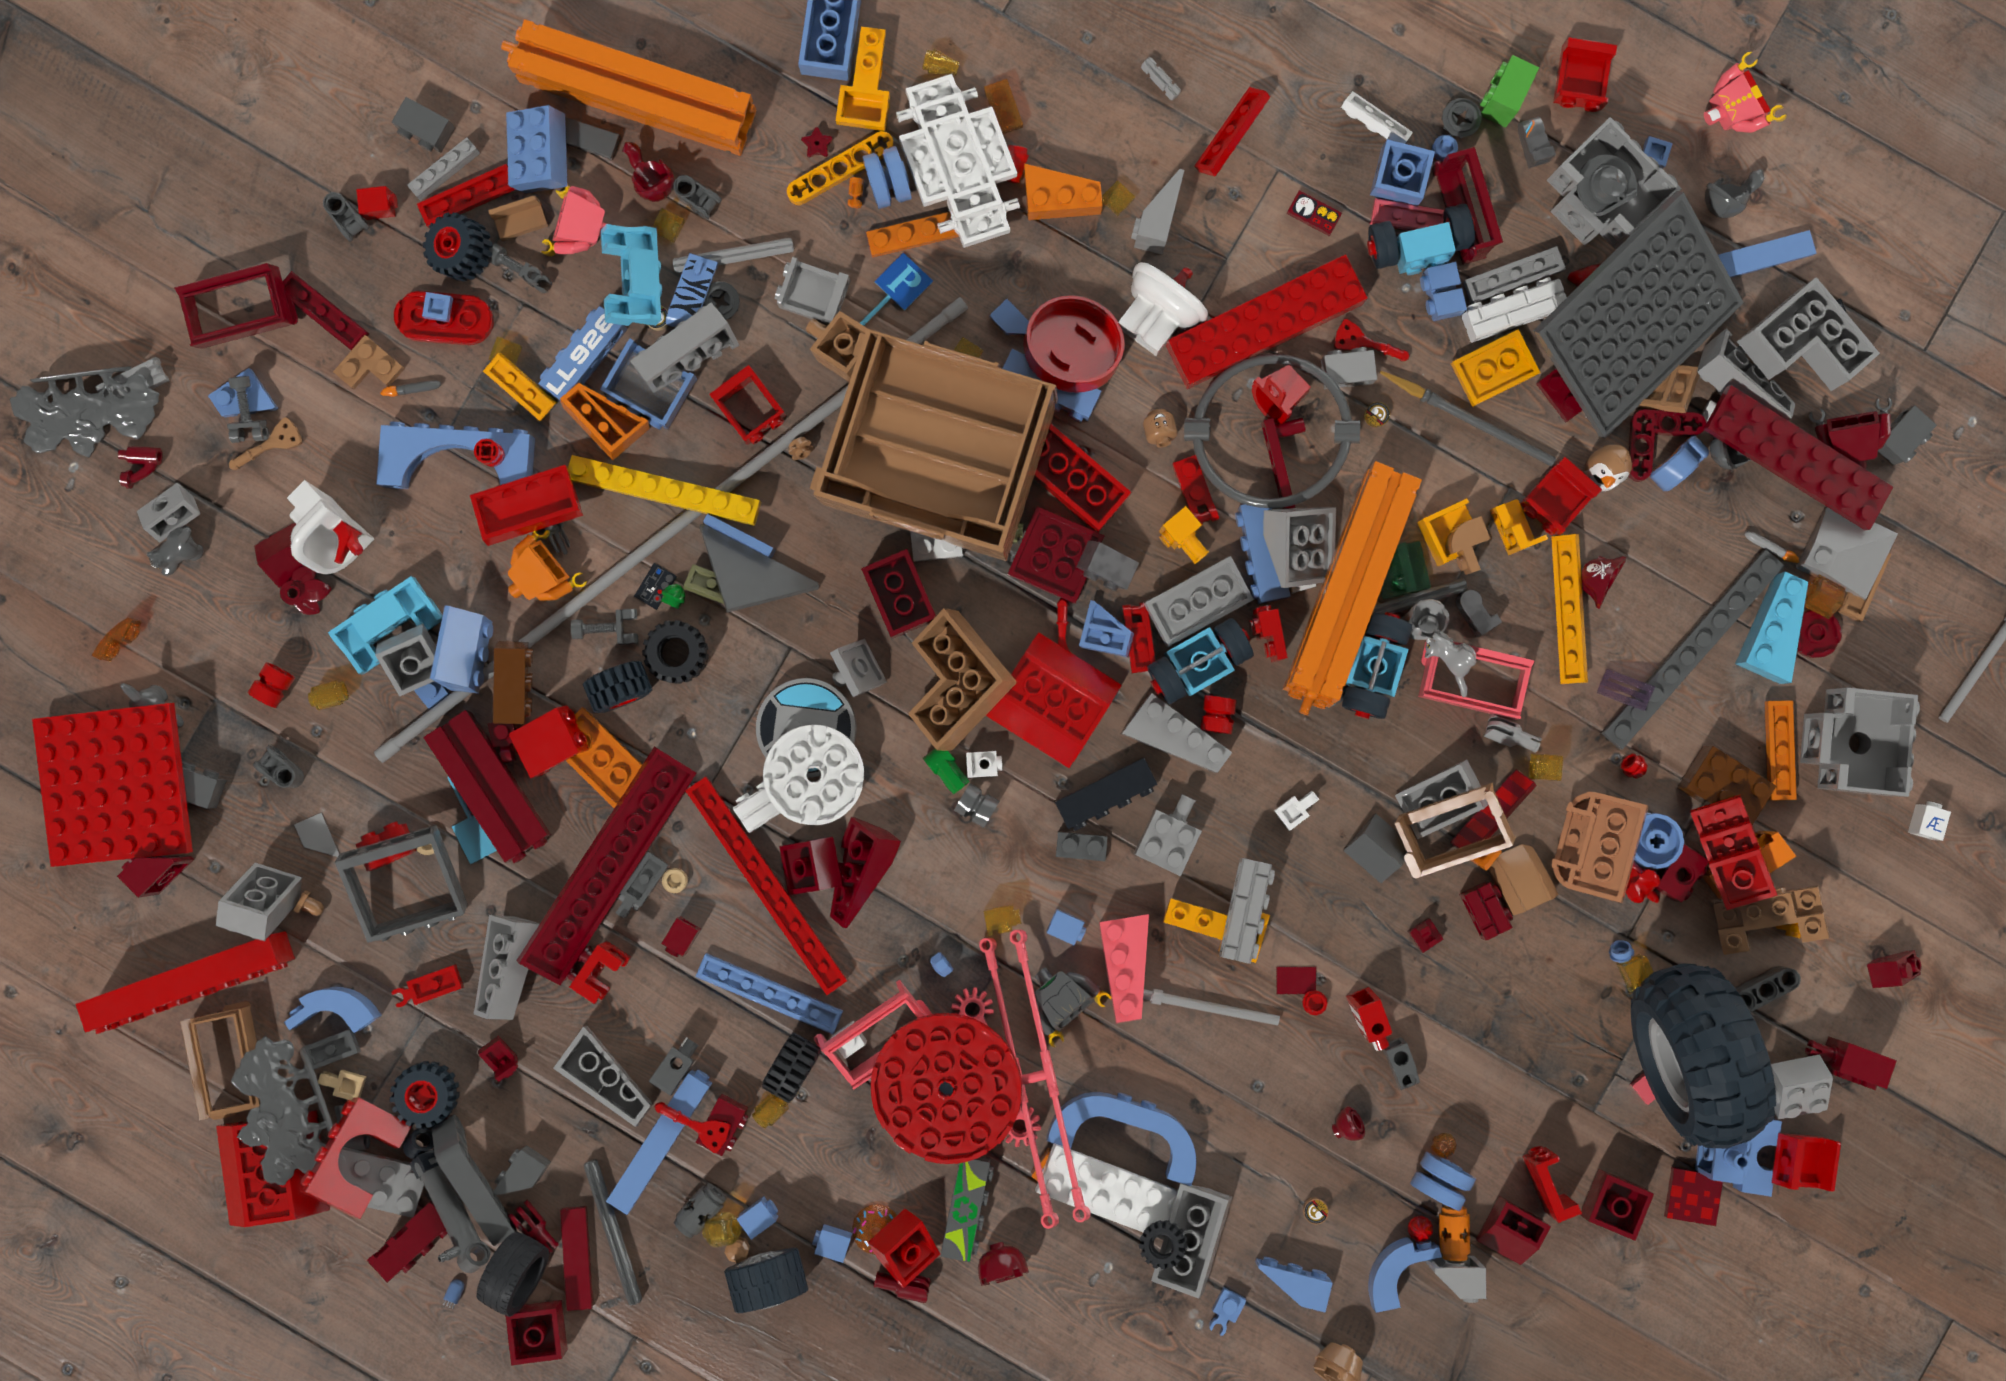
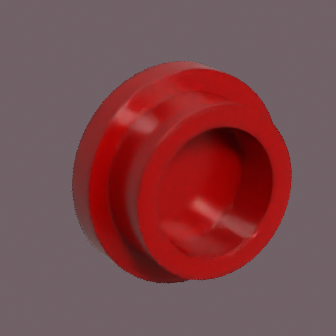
M1311 990L1304 995L1302 1006L1308 1014L1320 1015L1327 1008V998L1322 992Z

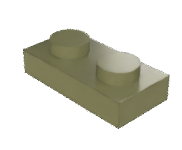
M693 564L684 583V589L724 604L714 572Z

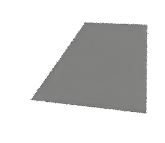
M322 813L294 825L304 848L336 857L339 856Z

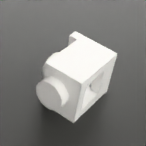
M996 751L966 753L968 778L998 776L997 771H1002V757L996 756ZM986 759L989 761L987 769L980 767L981 760Z

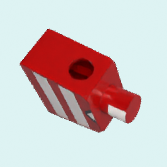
M1369 987L1347 995L1346 998L1361 1034L1369 1043H1373L1376 1051L1386 1049L1389 1046L1386 1036L1391 1035L1392 1030L1381 999Z

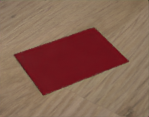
M1276 967L1277 994H1306L1311 990H1316V967Z

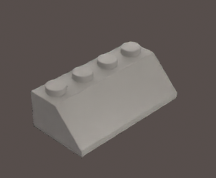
M1180 1183L1169 1221L1172 1224L1176 1223L1179 1229L1182 1228L1184 1231L1183 1236L1187 1238V1250L1184 1257L1174 1267L1161 1270L1160 1267L1155 1268L1151 1281L1198 1299L1204 1294L1232 1196L1209 1188ZM1166 1235L1163 1239L1160 1254L1170 1253L1173 1247L1171 1239Z

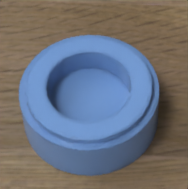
M1449 135L1438 137L1432 145V151H1435L1434 157L1442 162L1448 154L1458 150L1457 141Z

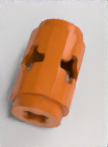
M1442 1206V1212L1439 1213V1248L1444 1260H1468V1254H1470V1214L1467 1213L1466 1207H1462L1461 1211H1458L1448 1206ZM1444 1227L1446 1228V1230H1447V1232H1448V1233L1445 1234V1238H1444V1236L1442 1235V1231H1444ZM1464 1229L1467 1232V1235H1465V1239H1463L1462 1234H1460L1464 1233Z

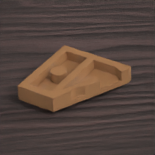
M1679 365L1638 407L1641 409L1686 413L1700 376L1697 372L1698 367Z

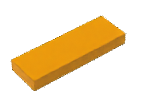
M501 352L483 370L487 376L539 421H542L557 404L550 395Z

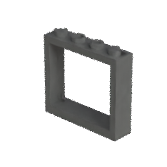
M437 825L340 853L335 861L367 943L376 940H382L383 942L399 933L407 935L416 928L423 926L430 928L437 925L439 921L446 919L453 921L456 917L462 916L468 906ZM431 844L454 902L377 924L354 867Z

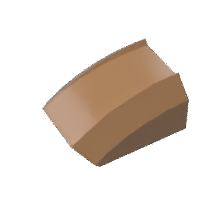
M1521 844L1501 853L1488 869L1494 884L1500 890L1503 904L1508 908L1511 915L1524 913L1558 896L1549 874L1532 846Z

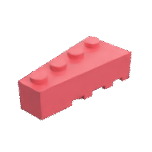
M1149 914L1099 922L1116 1024L1142 1019Z

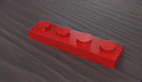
M1252 87L1247 89L1194 167L1198 172L1216 177L1270 99L1269 94L1265 90Z
M504 164L419 202L417 206L426 226L429 228L431 223H436L435 219L437 217H443L445 213H458L461 215L516 189L508 186V165Z

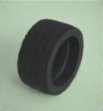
M519 1232L510 1234L488 1262L477 1287V1299L500 1314L508 1317L515 1315L524 1306L538 1285L548 1262L549 1249L525 1234Z

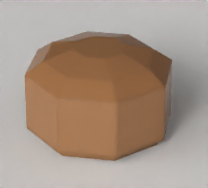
M735 1236L727 1242L729 1244L726 1245L724 1253L729 1261L740 1263L747 1259L750 1245L746 1238Z

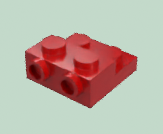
M1271 605L1253 610V620L1249 621L1251 634L1256 635L1257 640L1267 639V643H1264L1266 658L1270 657L1271 662L1288 658L1279 610H1271Z

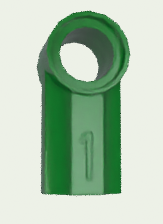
M934 748L923 757L929 768L935 775L938 774L953 795L970 782L954 762L955 759L949 751L936 750Z

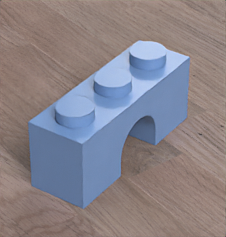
M1774 1118L1772 1122L1765 1126L1762 1132L1750 1140V1149L1746 1152V1155L1750 1158L1751 1164L1747 1169L1746 1177L1743 1178V1184L1732 1183L1735 1189L1744 1193L1772 1197L1773 1183L1771 1182L1773 1170L1759 1166L1757 1153L1764 1146H1777L1778 1133L1781 1131L1782 1121Z

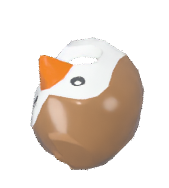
M1604 445L1593 452L1585 463V475L1595 482L1602 491L1612 490L1626 480L1632 470L1629 451L1621 445ZM1595 474L1601 478L1603 484H1600L1595 480Z

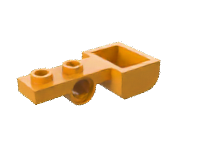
M861 26L853 86L840 85L836 125L886 131L890 93L889 91L878 90L882 75L886 30Z
M1170 898L1163 922L1220 939L1222 943L1227 915ZM1263 912L1260 918L1264 920L1262 934H1257L1255 944H1259L1257 958L1270 917L1269 914ZM1257 958L1252 959L1251 962L1256 963Z

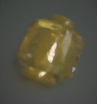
M725 1212L716 1214L710 1219L707 1218L702 1233L708 1244L717 1248L733 1245L738 1240L742 1227L734 1214Z

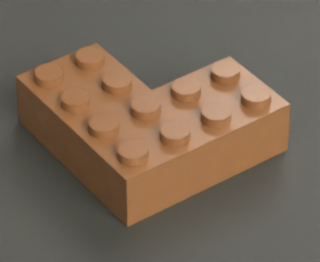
M943 608L912 642V645L940 680L908 714L936 750L952 751L1017 682L961 613L956 610Z

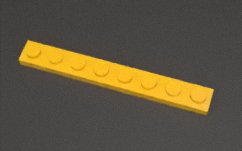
M575 455L571 456L568 466L572 482L753 526L756 524L761 506V501Z

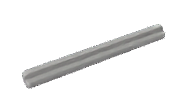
M791 238L696 255L718 262V265L790 253L794 251V246ZM688 256L673 259L675 272H683Z

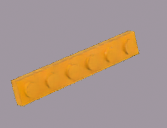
M1579 534L1551 536L1560 684L1588 683Z

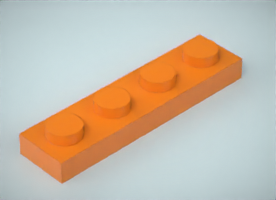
M946 212L867 231L866 234L872 258L959 237L954 229L942 234L939 232L937 223L951 220V213Z
M1765 701L1767 780L1777 786L1768 800H1797L1793 701Z

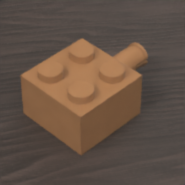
M841 311L837 313L827 327L816 319H812L807 324L806 331L818 339L810 348V351L819 363L850 382L857 356H853L859 333L865 334L868 328Z

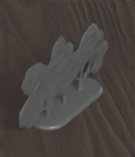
M131 366L30 379L33 383L48 382L49 388L45 393H41L29 386H22L17 391L16 397L10 398V403L14 416L31 424L27 428L23 440L28 446H31L34 452L44 453L55 450L57 444L63 438L69 440L73 451L89 458L94 451V444L99 443L105 435L103 430L105 424H111L124 436L140 439L146 431V426L155 417L153 406L159 402V393L149 388L146 378L141 374L131 375L124 384L116 382L111 378L113 373L130 370ZM100 375L105 384L102 390L94 394L87 393L84 390L82 377ZM75 378L77 387L67 394H62L57 388L55 381ZM113 386L114 390L118 387L124 394V397H116L110 387ZM123 386H128L130 392H126ZM107 389L109 394L104 397L103 393ZM52 394L53 402L50 403L48 402V396Z
M264 1036L256 1042L254 1050L245 1053L241 1059L240 1067L235 1071L231 1079L232 1084L243 1094L258 1097L261 1102L259 1107L250 1110L247 1117L248 1124L242 1127L237 1138L250 1147L266 1146L267 1151L261 1162L264 1179L269 1183L275 1182L278 1185H285L294 1175L295 1169L298 1168L304 1174L308 1170L312 1171L317 1162L314 1158L318 1150L322 1146H326L318 1138L320 1132L326 1128L329 1133L333 1124L305 1048L302 1047L300 1049L304 1068L300 1070L290 1063L294 1055L292 1042L285 1039L273 1042ZM286 1060L287 1065L280 1064V1061ZM278 1069H288L289 1074L293 1073L294 1076L285 1078L277 1072ZM308 1078L314 1096L302 1101L296 1098L294 1086L297 1080ZM293 1080V1084L287 1087V1081ZM317 1102L323 1122L309 1123L307 1120L308 1107ZM314 1132V1136L311 1139H306V1135Z

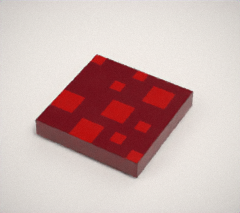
M1671 1167L1664 1217L1716 1226L1723 1182L1713 1181L1694 1170Z

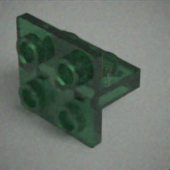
M1420 541L1407 544L1403 542L1397 545L1381 588L1383 599L1431 588Z

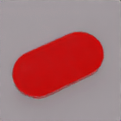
M426 291L408 293L405 295L406 297L399 300L394 309V322L400 332L405 337L419 342L475 345L484 341L490 335L494 325V317L490 307L479 297L473 295L429 292L448 295L453 298L449 322L422 317Z

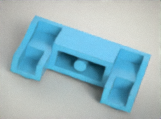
M606 224L601 229L602 253L621 256L622 295L609 294L604 299L605 323L629 326L634 322L656 326L661 321L660 297L662 294V285L659 283L661 262L658 261L657 228L647 226L623 227Z
M410 576L390 591L384 590L374 597L375 601L369 605L363 604L354 610L353 616L328 632L358 674L364 675L380 664L375 656L376 648L373 644L411 618L416 626L424 624L427 631L442 621V613L434 601L427 596L415 577Z

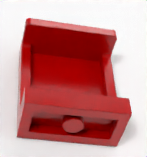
M1569 37L1561 49L1553 103L1560 104L1564 108H1574L1576 106L1582 107L1588 112L1601 111L1608 104L1609 98L1606 97L1611 60L1616 55L1617 45Z
M1563 457L1555 463L1523 499L1520 505L1524 507L1523 512L1528 517L1536 518L1543 524L1541 527L1545 532L1552 536H1559L1566 531L1565 528L1602 489L1570 460Z
M567 705L556 707L509 733L530 779L542 776L549 772V769L579 753L589 750L587 738L580 731L576 723V716Z
M1778 1133L1771 1183L1793 1190H1799V1187H1808L1834 1192L1841 1142L1821 1136Z
M1542 1146L1528 1150L1529 1154L1524 1155L1523 1159L1544 1212L1558 1223L1582 1214L1579 1205L1565 1194L1558 1196L1548 1171V1166L1560 1162L1559 1156Z

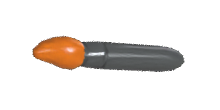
M430 380L400 386H388L381 391V395L396 397L398 395L435 390L441 386V382Z

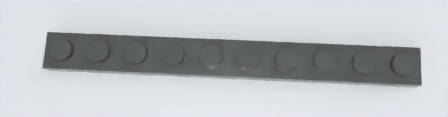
M1766 549L1762 550L1601 734L1619 750H1622L1773 580L1784 565Z

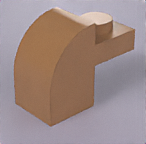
M1482 516L1456 526L1450 532L1446 541L1447 555L1457 552V565L1461 571H1464L1465 575L1481 570L1472 546L1490 540Z

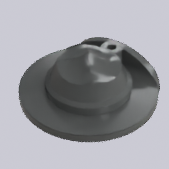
M1613 155L1596 156L1587 161L1579 172L1584 177L1576 185L1579 199L1584 207L1595 216H1603L1637 196L1635 174L1631 167L1619 157Z

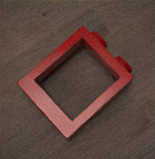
M749 365L709 394L747 446L750 443L754 445L765 437L764 433L770 428L772 430L777 429L785 422L783 419L787 417ZM753 381L776 413L746 434L724 405V402Z

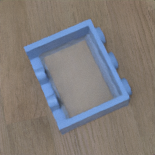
M629 338L600 390L606 395L607 400L617 405L620 402L627 406L628 411L648 418L651 426L659 430L661 427L669 430L671 423L698 379L693 373L683 371L680 379L653 393L631 363V360L635 358L637 353L646 349L637 345L634 340Z

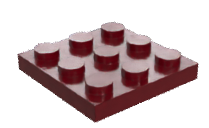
M1036 507L1007 575L1076 604L1087 578L1083 576L1084 571L1077 568L1078 562L1088 540L1102 543L1105 535L1040 507Z

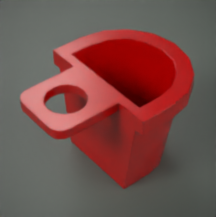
M1287 365L1263 379L1260 377L1256 378L1252 385V395L1256 405L1268 419L1273 418L1274 423L1283 424L1290 418L1291 410L1308 394L1311 387L1290 365Z

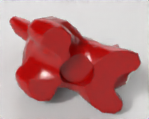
M1634 860L1626 889L1628 899L1634 903H1642L1645 898H1648L1650 901L1658 903L1660 899L1654 889L1660 885V877L1655 871L1641 868Z

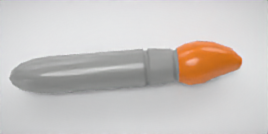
M1745 532V537L1752 543L1781 557L1784 561L1799 563V557L1794 552L1785 550L1757 533Z

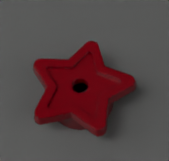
M815 127L810 136L801 138V141L808 147V158L814 155L828 157L827 147L833 140L832 136L822 135L819 128Z

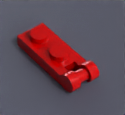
M1196 455L1172 463L1190 512L1202 526L1204 522L1219 520L1217 509L1214 506ZM1205 505L1207 511L1199 514L1197 507Z
M1144 602L1139 603L1138 606L1131 607L1130 604L1122 605L1125 627L1134 633L1129 651L1131 674L1148 672L1147 666L1155 662L1149 613ZM1141 615L1142 622H1132V616Z

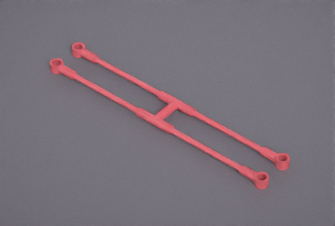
M1020 929L1013 930L1010 933V941L1015 944L1019 963L1022 964L1041 1048L1040 1056L1043 1070L1022 1075L1019 1058L1016 1057L997 973L998 964L995 957L996 940L993 938H983L979 943V947L985 953L988 970H991L1007 1045L1013 1052L1022 1078L1021 1108L1041 1193L1039 1196L1043 1208L1041 1223L1044 1228L1050 1229L1058 1225L1059 1217L1053 1212L1050 1195L1047 1194L1027 1106L1026 1084L1046 1080L1049 1095L1053 1100L1073 1188L1071 1189L1075 1206L1073 1218L1077 1222H1084L1090 1218L1091 1212L1085 1206L1081 1187L1078 1186L1058 1095L1060 1094L1050 1051L1047 1050L1027 963L1029 961L1025 945L1027 934L1024 930ZM1017 933L1021 936L1020 941L1016 939ZM987 941H989V943H990V948H989V949H987V947H986V942H987ZM1080 1210L1084 1212V1218L1079 1215ZM1048 1216L1052 1218V1224L1048 1222Z

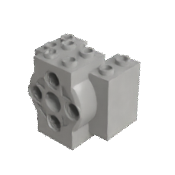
M1611 117L1565 160L1547 181L1564 197L1550 212L1584 246L1600 234L1616 250L1663 203L1682 188L1678 185L1676 178L1671 174H1667L1662 168H1659L1658 162L1654 158L1648 157L1641 150L1640 144L1634 139H1630L1631 137L1625 132L1622 124L1614 121ZM1599 155H1613L1624 160L1633 170L1637 181V196L1603 216H1595L1584 207L1579 199L1576 185L1584 178L1579 172L1590 159Z
M1856 688L1827 689L1824 713L1804 714L1800 763L1819 765L1817 789L1880 796L1909 797V793L1913 788L1911 771L1914 763L1912 746L1916 739L1914 724H1916V716L1920 711L1918 695ZM1853 734L1858 737L1860 743L1855 753L1849 747V739Z

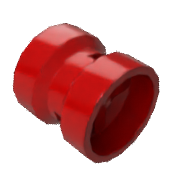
M481 439L474 446V456L486 466L496 467L504 460L505 453L502 446L491 439Z

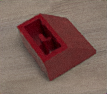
M1499 1196L1476 1241L1522 1265L1540 1249L1551 1226L1543 1219Z

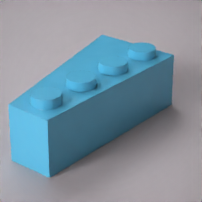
M1787 572L1778 573L1773 578L1736 660V665L1779 684L1792 683L1808 587L1807 581Z

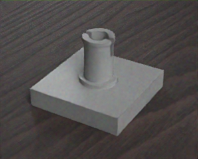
M865 638L830 652L839 669L832 676L834 683L838 687L846 684L853 697L887 683Z

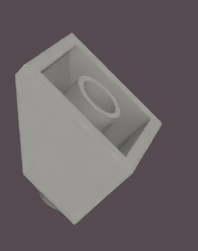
M1442 1256L1441 1258L1425 1261L1433 1272L1464 1302L1476 1303L1478 1299H1486V1268L1475 1256H1468L1466 1261H1448L1442 1259Z

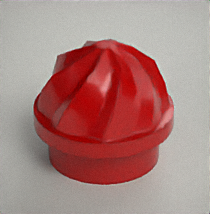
M1629 754L1621 763V769H1623V773L1627 777L1638 779L1647 772V763L1640 755Z
M1416 1216L1408 1223V1233L1414 1240L1423 1242L1431 1237L1433 1225L1428 1218Z

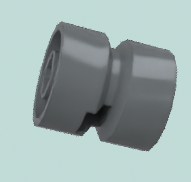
M970 783L954 811L964 817L971 816L972 822L984 828L1000 801L989 794L982 795V790Z

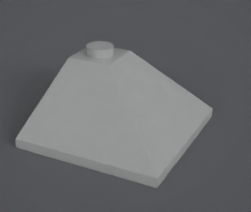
M1825 506L1796 568L1866 600L1898 533L1876 523L1873 524L1871 530H1863Z
M1336 507L1264 510L1263 536L1282 588L1323 583L1335 552Z

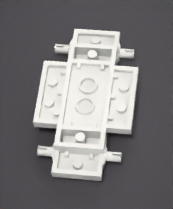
M952 74L906 88L910 108L896 112L899 123L913 118L919 130L899 136V142L923 206L926 207L947 200L951 220L937 223L940 234L954 229L960 237L963 248L1010 233L1006 212L1019 209L1020 205L1017 198L1003 202L996 184L1017 177V171L993 107L969 114L965 101L978 98L976 88L973 87L961 92Z

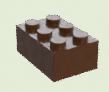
M498 641L494 647L493 723L524 724L526 718L531 716L533 699L528 698V692H531L533 687V673H528V667H531V664H533V649H529V642Z
M1702 746L1677 786L1679 790L1703 805H1709L1741 795L1752 825L1777 787L1714 746Z

